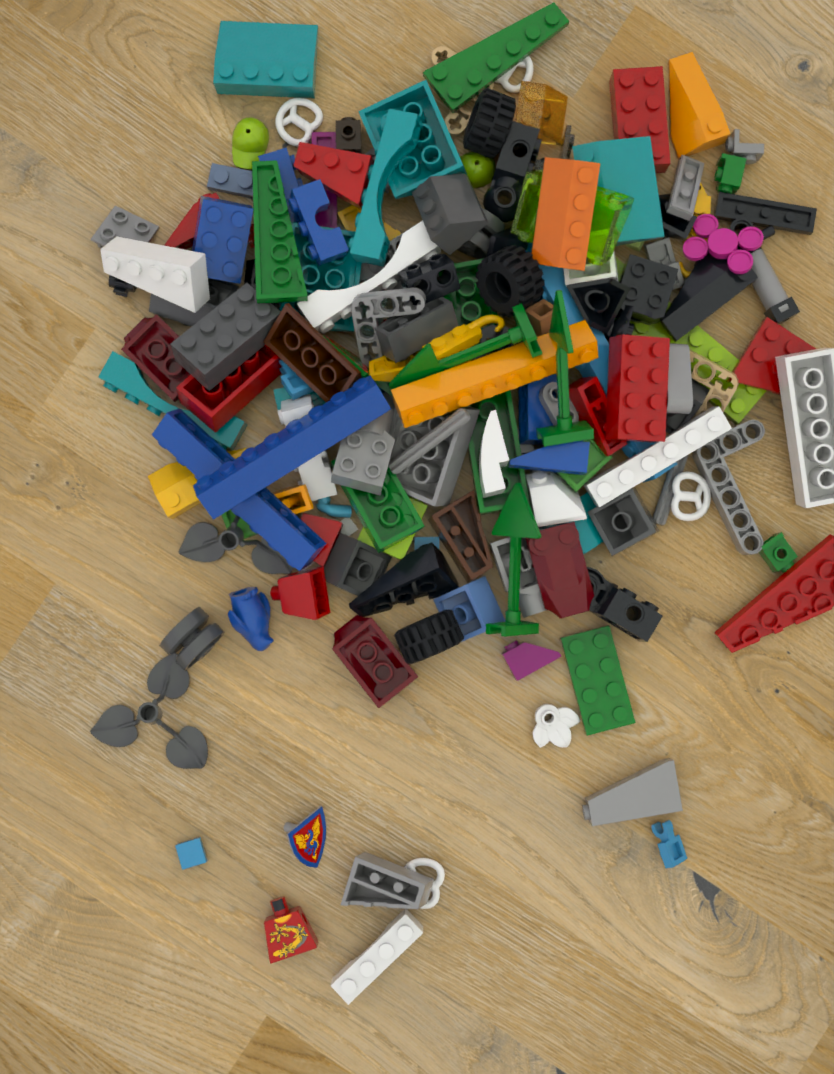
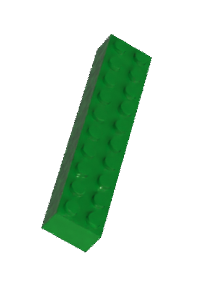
M483 259L454 263L461 289L442 296L452 302L459 326L467 325L485 315H497V313L491 310L490 306L487 307L484 303L485 300L483 297L481 298L480 290L476 285V282H478L476 278L477 267L482 263ZM444 270L440 271L438 275L441 276ZM492 323V324L486 325L485 327H488V326H490V325H498V324ZM511 390L470 404L469 406L480 410L467 448L478 512L480 515L501 512L515 483H521L530 505L524 469L509 468L508 464L505 467H501L506 487L501 494L483 498L480 485V446L485 425L491 411L496 410L509 461L522 455Z

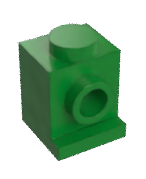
M725 153L721 154L717 160L716 166L718 167L714 176V181H717V193L735 194L741 186L747 158Z
M782 532L775 533L764 541L763 546H761L762 549L759 551V554L772 572H778L779 570L782 573L786 572L795 564L793 560L798 557L784 538ZM779 549L784 553L782 559L777 556Z

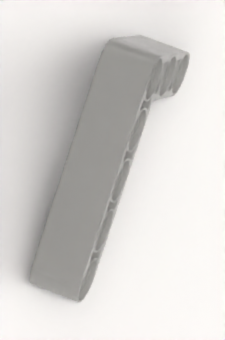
M749 420L703 445L702 447L708 448L711 452L709 460L701 456L700 451L702 447L692 453L693 460L700 475L706 480L710 488L711 498L735 548L742 555H752L761 551L763 539L724 457L748 447L763 438L765 429L758 420ZM747 427H752L755 430L756 435L754 439L746 435ZM724 437H729L732 439V449H728L724 446ZM713 470H718L721 473L722 480L720 482L712 479L711 473ZM724 492L731 494L733 498L731 505L723 502L722 495ZM736 514L743 518L741 528L735 526L733 522ZM747 537L754 541L752 550L746 549L744 545V540Z

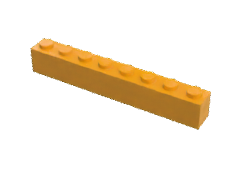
M586 320L569 325L573 353L567 354L568 369L599 358L597 339ZM547 333L537 337L542 354L532 358L525 343L522 342L392 389L391 393L395 408L404 428L417 425L426 420L442 416L448 412L467 407L470 404L556 374L557 343Z

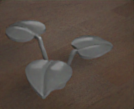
M235 516L231 526L227 527L220 536L217 528L210 523L199 522L194 524L186 533L179 549V554L188 559L199 562H213L220 559L225 550H234L238 545L241 547L257 545L251 554L253 564L257 569L268 574H290L293 570V567L287 563L286 559L278 551L270 548L264 538H262L261 542L258 540H243L244 533L237 526L240 519L238 516Z
M176 653L160 660L150 671L147 679L148 690L153 694H160V696L154 699L152 703H143L138 709L135 721L134 713L130 708L123 705H115L108 708L90 730L91 734L104 744L114 747H125L132 744L138 737L135 725H138L141 721L150 725L158 724L175 737L166 746V756L174 766L183 769H202L208 758L207 741L200 730L192 726H185L178 734L161 720L163 712L158 703L165 696L170 699L181 697L188 690L190 683L188 671H184L175 662L178 655Z

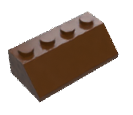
M289 303L284 305L264 343L325 402H328L333 395L346 391L357 380L362 378L361 372Z

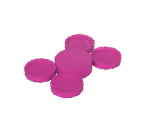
M711 214L699 215L693 225V230L699 237H691L684 242V256L689 260L698 261L703 259L709 251L717 259H727L729 270L735 274H744L750 271L753 266V257L748 251H754L761 247L764 238L762 231L756 227H746L737 236L730 229H718L719 223L715 216ZM738 244L744 250H737Z

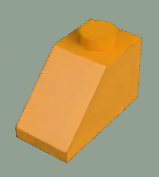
M305 484L294 485L273 492L294 514L314 508Z

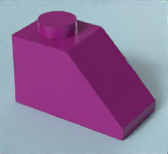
M517 640L504 647L506 651L501 653L516 681L562 657L557 651L526 642L519 644Z

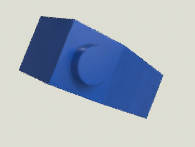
M582 440L546 446L511 459L508 467L585 475L587 473L590 442Z

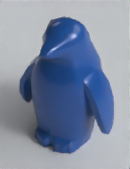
M248 587L229 593L232 611L229 610L228 617L232 627L255 650L264 651L274 641L269 635L270 605L267 597L262 592L257 594V587Z

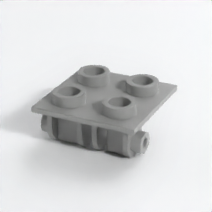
M114 206L92 236L91 241L98 244L99 248L104 247L116 236L149 243L159 229V226Z

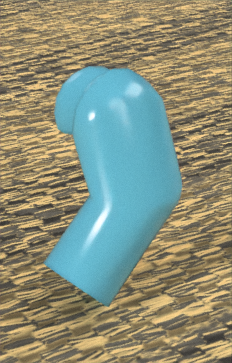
M330 497L317 500L318 504H316V507L319 511L331 517H351V505L330 504Z

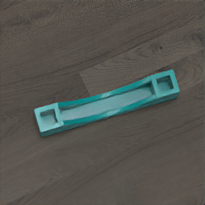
M389 109L387 117H384L382 120L381 140L377 141L375 145V162L368 171L369 184L362 193V210L356 216V232L349 241L348 249L355 261L382 267L385 265L390 241L386 235L382 220L383 195L388 180L396 166L417 146L422 122L416 113Z
M112 351L98 376L104 381L103 386L114 393L118 389L126 393L124 398L137 405L140 401L147 404V410L157 416H160L161 413L166 415L167 412L179 409L167 403L152 391L144 379L140 368L134 362ZM181 409L225 450L227 448L235 449L247 427L245 421L234 416L215 433L189 410Z

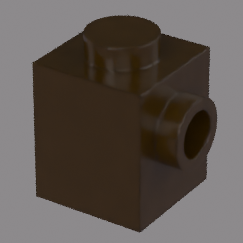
M344 117L341 120H336V149L362 154L360 120H356L353 117Z

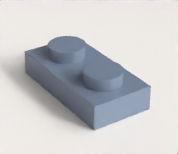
M212 163L207 188L208 190L253 199L252 171Z

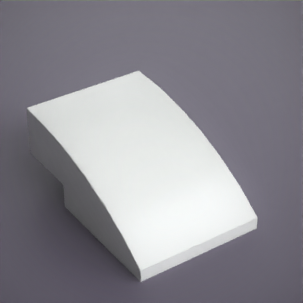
M496 410L491 411L480 446L479 475L483 498L501 494L506 489L501 467L507 466L509 457Z

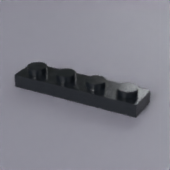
M719 192L717 194L714 216L719 220L731 222L738 218H746L754 226L766 228L773 226L777 230L811 235L814 230L817 208Z

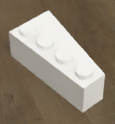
M118 236L100 249L103 270L111 276L194 313L210 300L205 253Z
M311 394L304 395L295 400L281 401V409L277 410L281 425L285 424L286 427L288 423L301 419L314 408ZM326 450L294 469L295 472L299 471L301 481H298V485H306L311 501L337 495L336 484L331 483L332 470Z

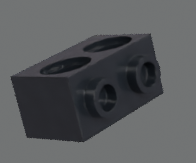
M445 253L432 255L427 261L408 265L405 270L398 272L403 288H412L415 282L421 279L420 283L414 288H419L425 293V304L461 289L454 262ZM444 270L443 274L437 277L438 273ZM411 296L409 301L416 306L419 300H416L415 296Z

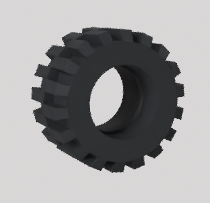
M486 87L480 93L471 112L463 139L464 149L493 159L500 152L509 133L516 109L515 98Z
M516 245L504 247L484 258L477 267L476 278L478 282H476V285L480 290L481 298L483 297L487 307L490 306L494 313L498 312L503 317L506 315L508 317L514 316L512 307L521 303L524 309L529 308L541 299L540 296L544 293L542 287L545 285V280L542 279V269H539V263L532 258L533 255L530 252L526 253L522 247L517 248Z
M443 610L398 630L394 634L404 660L408 664H413L458 645L464 639L452 610Z

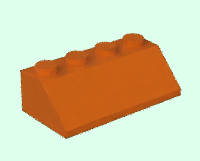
M544 158L531 252L532 258L537 260L539 265L585 271L600 163Z

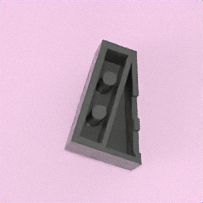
M440 297L426 303L423 310L417 314L389 317L375 328L383 355L397 363L405 361L410 355L421 350L422 346L452 331L459 325L452 302L444 297Z

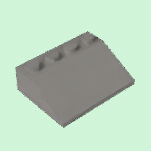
M471 406L462 407L467 409L471 415L470 421L401 473L396 474L407 495L434 507L450 504L480 412L479 409ZM394 408V416L389 434L395 439L390 461L457 410L404 428L396 408Z

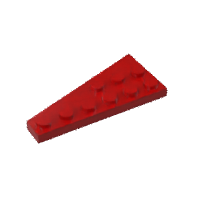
M766 317L732 372L737 375L739 384L780 395L775 357L815 350L816 348ZM728 377L727 382H731L732 378Z
M829 534L714 632L731 653L760 641V638L771 633L777 634L784 631L783 628L789 625L800 624L832 610L834 606V536Z

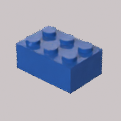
M201 196L192 251L205 253L208 278L241 284L253 215L251 205Z

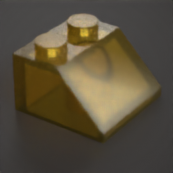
M521 81L515 122L540 129L538 138L542 139L541 143L561 146L568 96L547 84Z

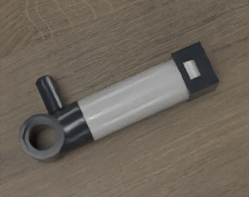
M738 218L727 229L734 231V229L742 230L746 227L754 226L750 220ZM773 226L761 230L764 236L763 240L775 235ZM738 244L737 250H744ZM762 247L754 251H748L753 257L752 270L758 277L752 282V285L766 309L765 317L770 318L777 324H781L796 316L800 311L793 298H788Z

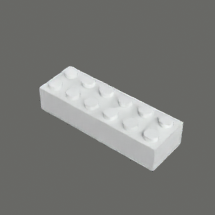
M820 348L777 356L775 359L796 505L811 508L834 503V348Z

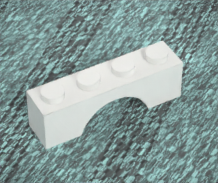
M404 909L387 925L371 946L357 958L351 960L332 978L331 987L349 1005L423 934L421 923L408 909Z

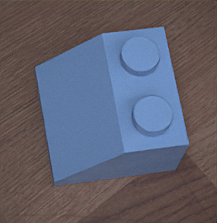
M485 576L433 599L439 612L443 610L453 611L464 636L462 641L486 632V624L505 622Z

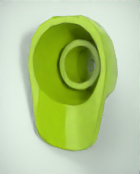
M246 117L236 124L232 136L233 163L236 167L252 170V161H259L258 156L265 154L269 143V131L262 121L253 117Z
M472 151L460 156L473 188H480L492 182L496 168L494 159Z

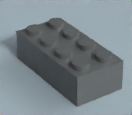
M245 283L170 344L175 361L210 391L266 345L264 340L281 311L271 303L257 304L256 290L248 283Z

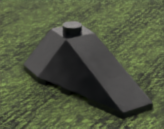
M708 251L703 259L695 262L692 272L683 282V287L677 297L673 299L660 323L674 342H676L758 277L752 268L744 274L731 272L727 266V259H717Z
M431 542L407 554L349 603V607L359 616L365 617L391 610L393 605L397 603L411 605L415 603L414 599L424 596H428L429 599L437 598L459 588V584L443 553Z

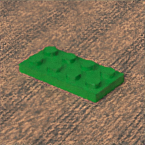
M607 625L560 638L585 734L588 736L636 723L610 626Z

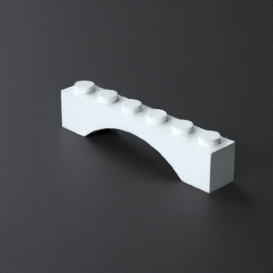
M422 220L402 234L400 244L392 259L374 277L347 289L316 290L308 296V301L297 303L298 309L302 316L319 333H326L334 327V323L339 319H347L352 316L351 305L358 294L393 289L398 284L397 281L400 280L398 272L405 270L408 265L427 261L432 255L439 254L441 248L430 240Z
M719 406L711 407L666 436L665 442H656L629 459L605 470L588 480L584 487L594 504L601 507L732 428Z

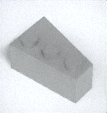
M364 852L354 859L341 905L419 909L427 904L434 879Z

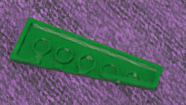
M553 2L425 70L423 77L449 110L454 113L567 27L569 20Z
M277 160L252 161L257 304L308 301Z

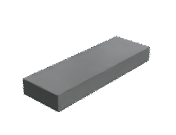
M681 155L675 173L667 213L690 221L694 213L705 163Z

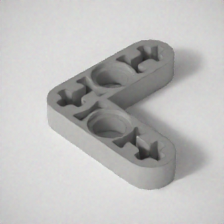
M412 287L358 294L354 298L351 305V313L362 363L369 367V361L383 356L375 328L379 326L378 318L421 312L426 302L425 293L421 289ZM400 296H402V302H404L403 308H400ZM411 296H415V299L419 300L416 306L409 301ZM384 298H391L395 301L396 306L393 309H386L382 306L381 301ZM361 301L368 306L366 318L363 319V310L361 307H358ZM363 325H370L374 328L375 333L371 336H366L361 332V327ZM372 342V350L376 354L375 358H371L368 354L369 343Z

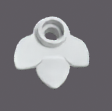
M543 704L535 712L537 724L533 729V739L540 748L549 741L558 747H568L571 742V731L569 728L580 722L579 716L568 707L556 708L552 704ZM550 713L552 715L551 719L545 721V715Z

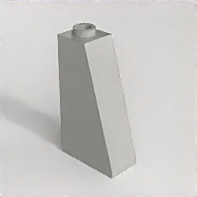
M671 758L660 760L585 797L586 805H582L584 819L589 820L592 826L683 811L674 760Z

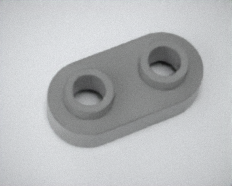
M551 382L541 388L539 400L553 425H557L558 394L557 399L552 395V391H555L557 394V383ZM569 398L572 422H578V412Z

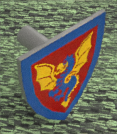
M319 806L297 825L286 822L284 825V831L287 832L288 843L293 855L299 862L308 867L317 868L323 854L326 839V822L322 806Z

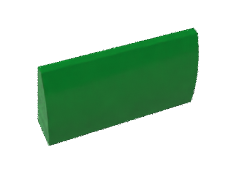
M334 459V460L331 461L330 467H331L332 471H333V468H334V464H335L336 459ZM389 467L381 495L341 485L378 554L425 527L398 477L391 472Z

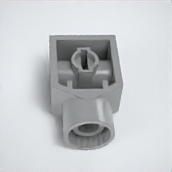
M392 409L341 440L332 472L331 483L381 495L395 439L389 434L394 416Z
M510 537L489 544L505 592H508ZM525 538L521 539L519 608L523 618L546 611Z

